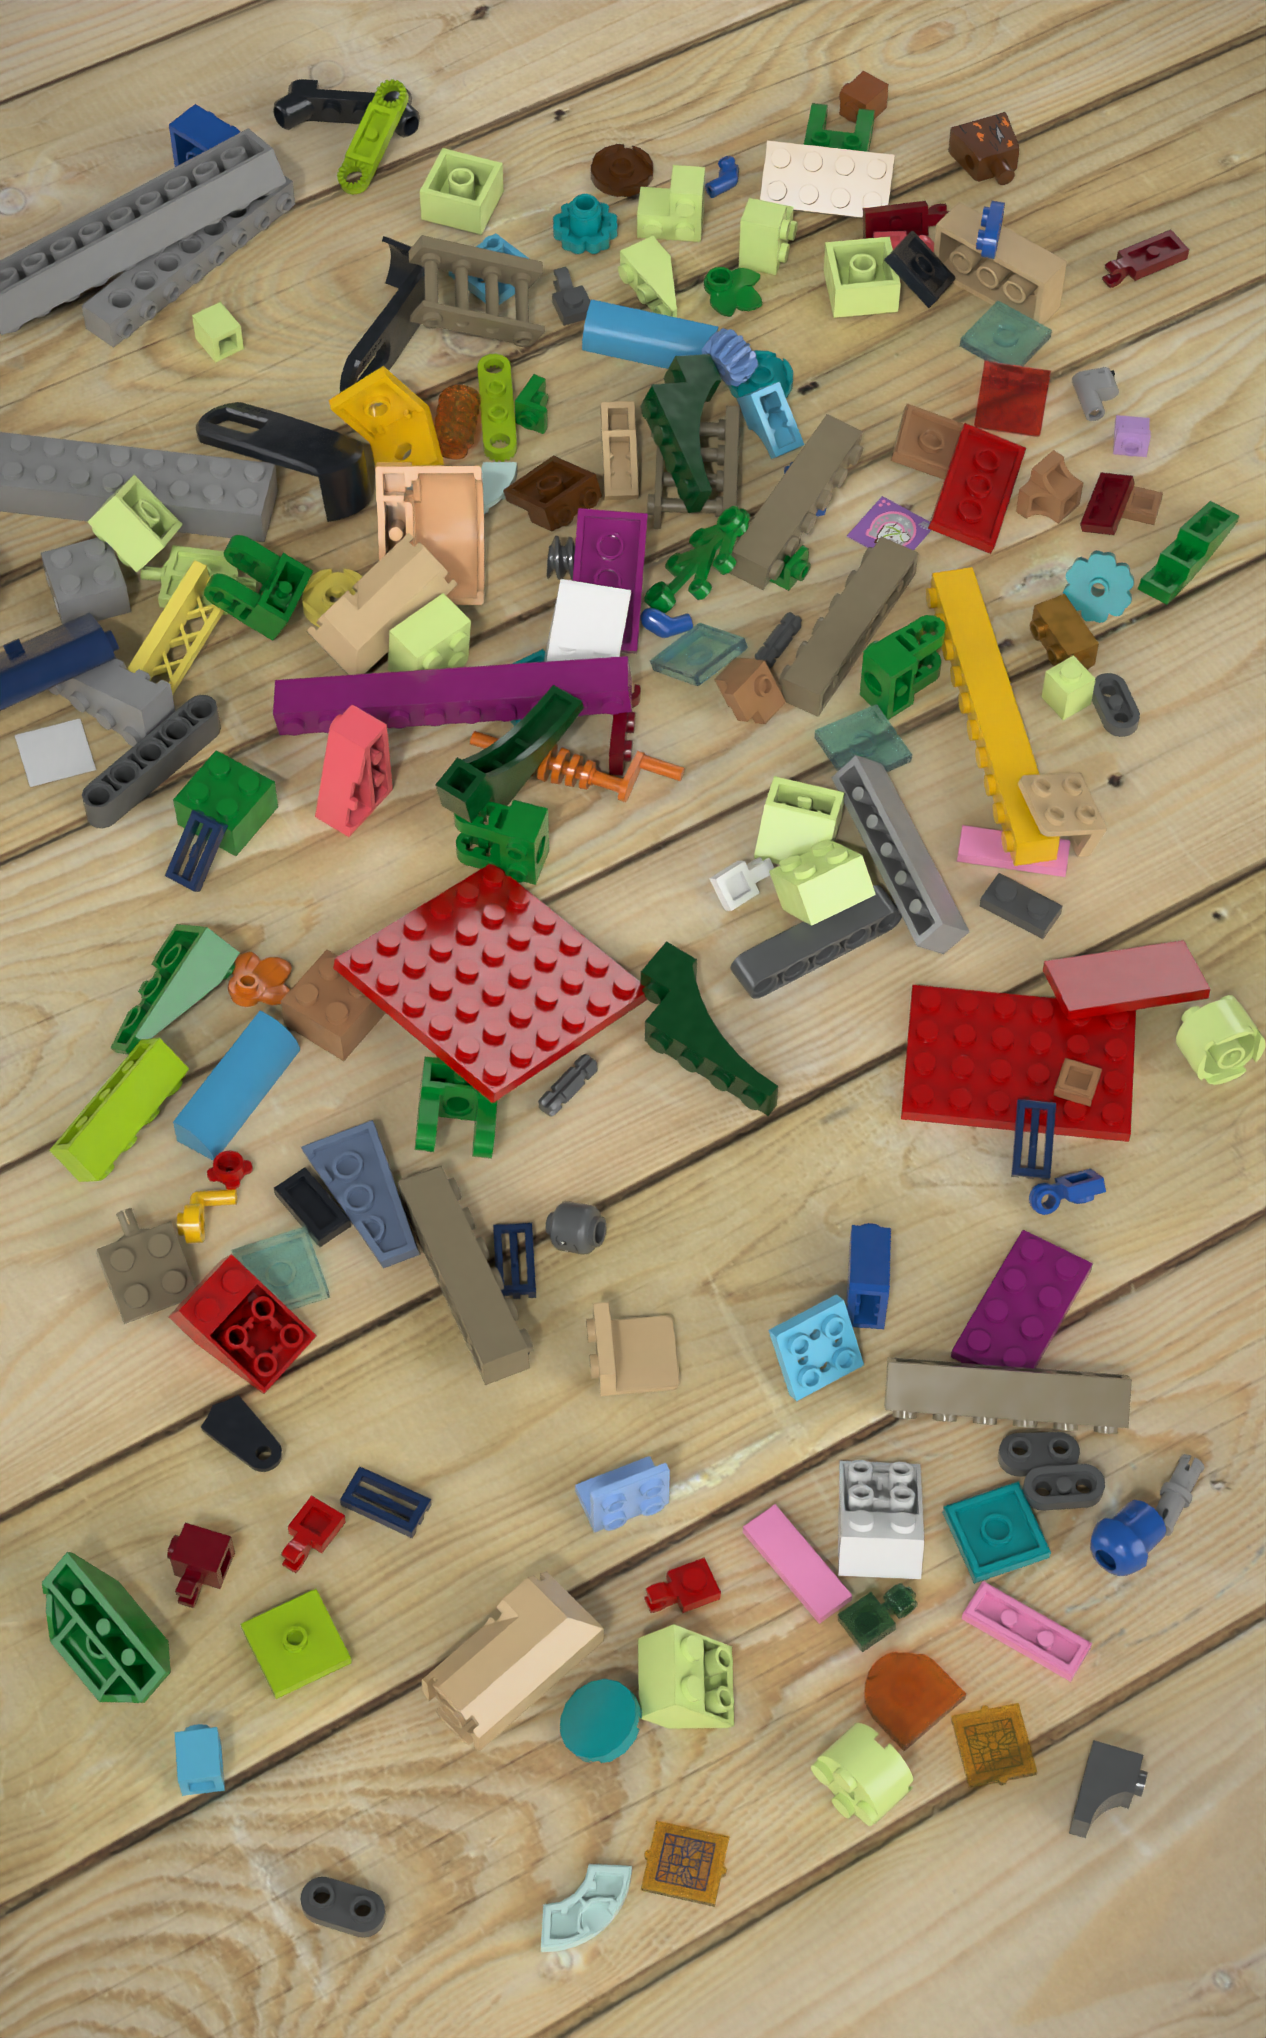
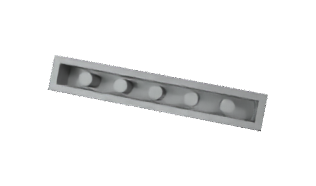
M856 755L831 778L837 790L845 792L844 803L916 945L945 954L965 937L969 930L883 764Z

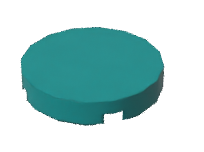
M755 350L758 367L751 377L737 387L728 385L731 394L737 399L764 386L780 382L787 398L793 389V369L786 359L783 358L782 361L780 358H777L776 353Z
M609 1679L591 1681L576 1690L566 1702L560 1717V1735L565 1746L582 1761L591 1763L590 1761H599L600 1763L611 1762L624 1754L636 1740L640 1730L637 1726L639 1717L642 1719V1709L636 1696L619 1681Z

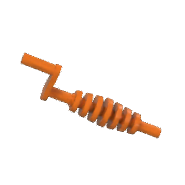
M474 731L470 744L485 749L496 742L498 738ZM556 744L538 766L537 779L546 782L551 773V783L560 784L566 775L565 786L574 787L577 780H579L580 789L587 790L590 785L594 784L618 792V800L626 802L641 769L681 781L685 768L637 751L622 779L597 771L596 762L589 759L582 766L583 756L575 753L570 761L571 752L564 747L560 749L557 755L558 745Z

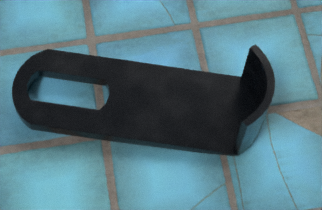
M386 236L382 238V242L389 245L391 253L390 267L385 284L396 287L399 290L348 355L341 374L340 393L382 366L390 370L420 326L419 323L410 322V315L425 300L424 267L409 263V250L412 246ZM373 356H375L371 363L368 365V367L365 369L366 365L370 362Z
M242 402L228 403L213 408L205 413L196 424L197 438L200 443L318 477L327 522L350 517L363 510L371 501L372 490L362 442L303 420ZM229 420L259 430L247 434L217 424Z

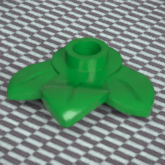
M725 267L712 268L704 278V289L710 295V305L719 314L731 317L735 313L736 308L740 311H752L761 307L762 299L752 287L759 281L761 275L747 268H737L732 271Z

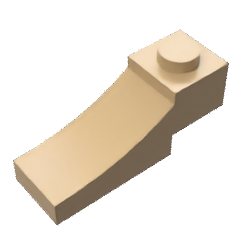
M634 401L601 402L604 500L638 499Z

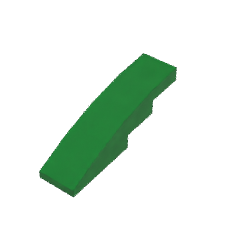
M1209 501L1180 527L1176 540L1160 553L1157 564L1141 578L1138 590L1168 605L1202 569L1236 525L1240 516Z

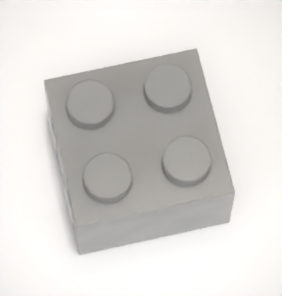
M97 537L41 552L46 580L62 625L89 612L96 621L131 612L127 587L114 550L107 542Z

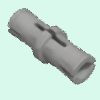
M1181 1455L1170 1481L1164 1483L1160 1490L1161 1499L1155 1510L1165 1523V1536L1172 1534L1183 1508H1187L1192 1501L1191 1491L1205 1468L1204 1464L1197 1458H1194L1190 1467L1188 1463L1191 1455Z

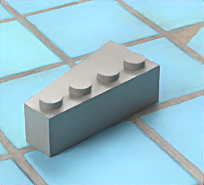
M117 658L48 689L51 693L55 695L60 694L68 699L78 711H86L95 717L105 729H113L122 735L131 746L136 745L175 712L170 683L162 679L157 684L149 681L151 679L149 673L140 669L132 673L128 671L124 662Z

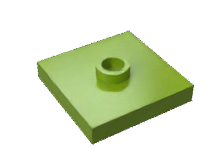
M317 1589L311 1590L240 1624L275 1699L352 1663L351 1657Z

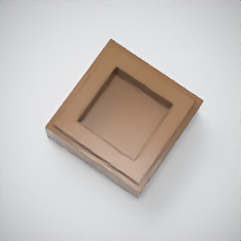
M1134 486L1121 518L1155 525L1163 492Z
M1065 1058L1055 1086L1054 1096L1091 1106L1102 1069Z

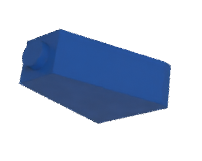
M873 1223L861 1226L852 1225L846 1308L852 1327L884 1330L890 1289L891 1228L881 1227Z

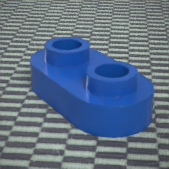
M991 201L990 207L984 206L981 226L986 227V229H979L976 250H982L981 257L995 259L1005 202Z

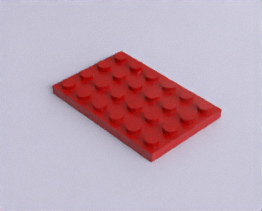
M912 984L901 1120L1015 1131L1018 1099L1056 1103L1054 1135L1129 1142L1132 1121L1136 1010L1067 1020L1057 998ZM1065 1058L1102 1069L1091 1106L1054 1096L1055 1086ZM1025 1109L1023 1132H1030L1032 1109ZM1040 1110L1038 1133L1045 1134L1046 1110Z

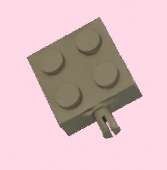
M132 1208L125 1209L130 1224L127 1223L123 1210L116 1214L124 1235L118 1241L98 1248L96 1251L124 1324L181 1303L196 1287L171 1221L151 1229H139Z

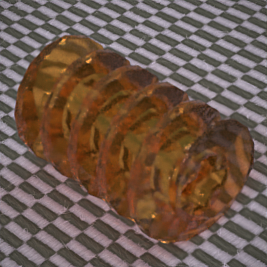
M452 385L442 390L439 395L434 427L442 457L458 460L465 458L468 454V449L474 444L481 395L472 387Z

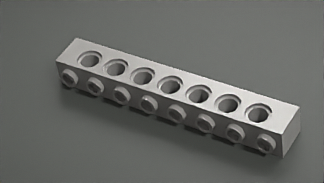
M284 176L287 183L279 186L274 193L251 201L245 209L233 211L223 216L217 224L205 226L197 230L189 239L177 241L166 247L161 254L149 256L138 262L133 269L125 271L82 305L86 329L113 348L122 340L130 337L136 329L154 318L169 303L174 302L183 292L192 285L197 284L216 266H220L230 255L243 248L249 240L267 229L281 215L287 213L295 205L293 181Z

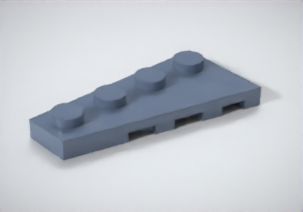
M373 1120L301 1147L307 1159L383 1268L420 1255Z

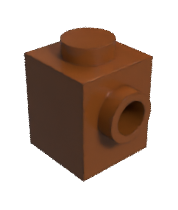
M862 71L853 81L846 83L842 87L839 94V115L856 124L858 110L861 108L875 110V119L887 108L889 84Z

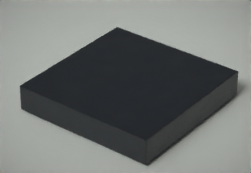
M914 231L908 233L884 259L928 308L940 298L956 279L953 273Z

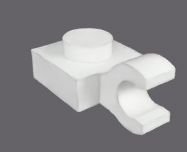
M761 857L747 865L745 861H736L709 878L724 910L732 911L758 895L760 892L755 883L770 876L769 871L774 869L770 858L762 861Z

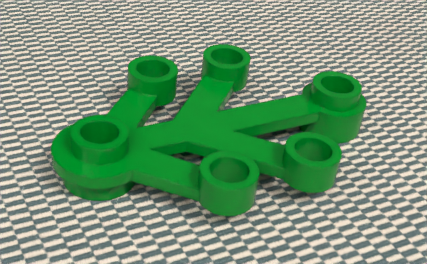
M731 506L719 516L716 525L696 530L689 539V543L694 549L681 554L675 553L665 564V568L675 578L669 585L663 581L655 583L647 591L644 597L645 603L650 608L667 613L676 603L674 594L694 574V580L689 585L688 591L697 600H702L708 596L712 590V584L707 581L712 562L713 567L722 575L728 574L733 570L737 560L731 553L736 538L742 536L748 529L750 514L745 509ZM720 548L719 554L715 557L716 551Z

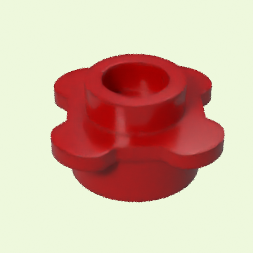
M231 1150L223 1151L214 1158L213 1167L207 1170V1178L211 1182L218 1181L224 1184L228 1190H234L240 1187L242 1178L253 1171V1166L249 1160L243 1161V1157L238 1152Z

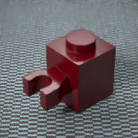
M189 1523L184 1524L180 1536H173L168 1548L167 1558L171 1561L174 1576L181 1577L175 1590L176 1595H179L178 1604L194 1608L202 1584L221 1589L235 1555L231 1536Z

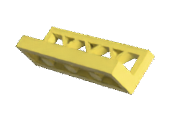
M195 560L193 561L127 668L132 673H135L138 669L147 672L151 679L153 676L168 672L170 678L168 683L171 684L172 695L224 613L222 609L213 604L205 607L202 605L201 598L210 579L207 565ZM202 616L204 621L202 629L186 635L184 630L186 622ZM185 644L187 653L184 658L169 663L166 655L170 648Z

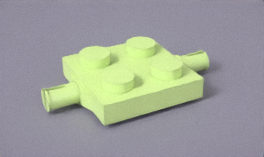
M173 545L170 557L162 568L144 565L140 572L141 580L161 581L158 602L159 607L165 608L194 560L207 565L210 578L213 574H225L256 593L259 588V582L255 579L239 577V569L227 562L224 557V551ZM203 595L201 598L203 607L212 605Z

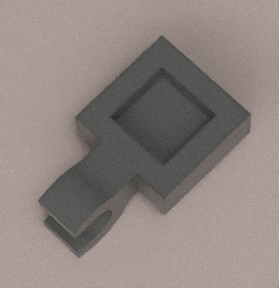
M566 266L554 269L553 273L557 280L553 281L557 292L552 293V303L563 326L585 320L590 299L583 285L573 288Z

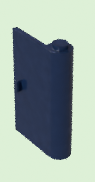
M89 612L23 643L18 638L4 644L5 651L0 653V711L116 659L114 651L119 650V646L112 631L104 632L100 624Z

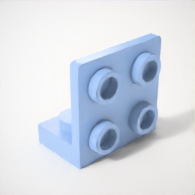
M648 1456L576 1484L575 1492L593 1532L595 1533L603 1529L607 1531L615 1530L623 1526L628 1519L641 1514L650 1516L661 1511L665 1505L669 1504L670 1470L667 1463L654 1466L651 1457Z

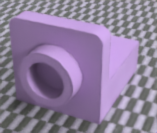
M1116 415L1113 454L1147 457L1151 431L1149 430L1150 418Z

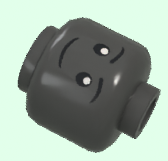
M563 1201L554 1212L548 1215L546 1233L550 1235L551 1242L557 1250L576 1254H590L596 1247H600L604 1241L606 1220L604 1217H601L600 1211L594 1205Z

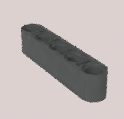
M208 695L192 697L91 781L82 792L87 821L90 825L103 829L115 824L214 740L221 729L216 701Z
M874 885L873 888L876 895L812 926L803 921L743 952L731 964V971L750 997L759 999L887 933L900 922L902 915L885 890L880 885Z

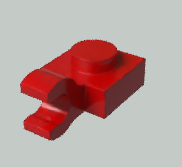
M311 1495L288 1525V1534L294 1538L285 1546L281 1553V1556L286 1558L282 1566L297 1573L305 1563L311 1548L323 1553L346 1523L345 1515Z
M704 1557L667 1571L666 1580L668 1583L659 1582L647 1587L645 1590L648 1596L644 1597L650 1613L661 1611L668 1606L678 1603L683 1614L720 1600L721 1591Z

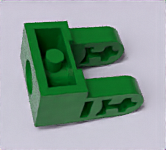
M812 103L804 145L869 152L875 110L859 108L855 132L849 133L825 130L828 105Z
M234 535L224 550L225 559L232 566L261 583L262 586L259 592L256 593L233 578L217 573L213 574L204 589V596L213 605L273 641L288 623L313 570L285 553L278 556L246 536Z
M933 615L922 616L880 641H873L863 651L859 695L886 721L913 705L914 695L939 678L941 657L936 650L943 645L946 630L945 624L940 618Z
M513 800L511 806L489 801L472 823L454 813L455 827L461 832L456 839V854L461 863L478 869L492 864L501 868L507 876H511L518 883L526 882L536 885L549 853L548 808ZM487 816H489V824L485 825L484 822H487ZM472 844L478 845L473 851L467 850V848H471ZM489 848H491L490 857L486 856V853L489 854Z
M425 1056L420 1083L414 1150L434 1152L438 1117L474 1121L472 1157L492 1159L497 1101L494 1103L490 1102L440 1058Z

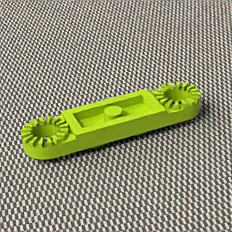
M385 80V83H380V86L376 88L375 96L372 102L369 103L349 145L342 166L338 169V182L342 190L348 194H360L368 188L407 106L409 96L405 86L399 80ZM391 91L400 93L399 99H395V102L392 101L391 103L388 101L387 103L386 100L384 101L387 93ZM352 172H360L362 175L360 180H357L358 183L354 182V184L346 182L347 176Z
M488 354L483 356L477 365L483 449L485 456L489 457V460L494 459L495 462H498V460L504 462L506 459L509 461L510 457L513 458L517 452L510 361L501 354ZM494 365H496V368L499 366V369H502V371L489 373L487 368L490 369V366L494 368ZM500 440L508 444L504 448H495L492 445L496 441L500 442Z

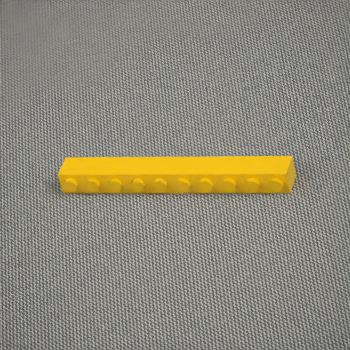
M973 567L932 573L931 587L926 588L927 605L929 609L934 608V616L940 618L946 627L944 643L942 645L943 657L945 661L950 660L951 682L953 687H958L960 691L958 695L959 708L962 714H967L968 737L970 741H975L977 746L975 749L976 763L979 769L984 768L985 792L987 796H992L994 800L992 806L995 823L1001 824L1003 829L1001 833L1003 850L1005 853L1010 852L1014 866L1057 860L1060 836L1047 837L1041 834L1018 786L1022 776L1040 774Z

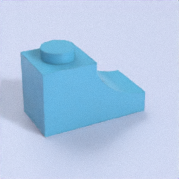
M780 382L764 386L737 398L748 429L753 430L759 436L771 459L805 445Z

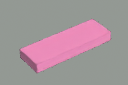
M962 825L957 862L1061 877L1066 876L1070 840L1060 839L1057 860L1014 866L1010 852L1005 853L1003 850L1002 831Z
M776 1504L743 1526V1534L819 1624L852 1601V1594Z
M984 1581L962 1614V1620L1070 1682L1092 1646L1091 1642Z

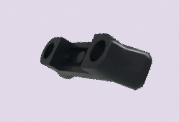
M299 79L291 82L287 95L274 102L273 113L276 122L286 130H290L304 121L360 124L375 93L319 89L318 80ZM408 89L406 90L409 100L395 129V132L401 137H407L415 133L420 121L419 112L411 106L412 95ZM391 91L385 95L384 101L386 100L387 103L388 101L391 103L392 101L395 102V99H399L400 93Z

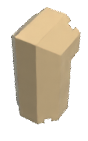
M410 533L399 541L353 585L352 589L356 592L354 595L347 591L316 622L320 626L318 630L311 626L306 631L347 675L365 674L389 651V630L442 593L447 595L458 585L454 579L447 583L444 578L448 571L425 546L419 542L414 547L410 543L414 538Z
M547 1571L540 1573L541 1581L533 1575L521 1582L497 1606V1609L502 1613L497 1622L490 1616L480 1630L422 1679L423 1693L428 1701L436 1696L440 1702V1707L435 1710L440 1719L463 1743L470 1745L474 1742V1749L481 1751L604 1642V1628Z

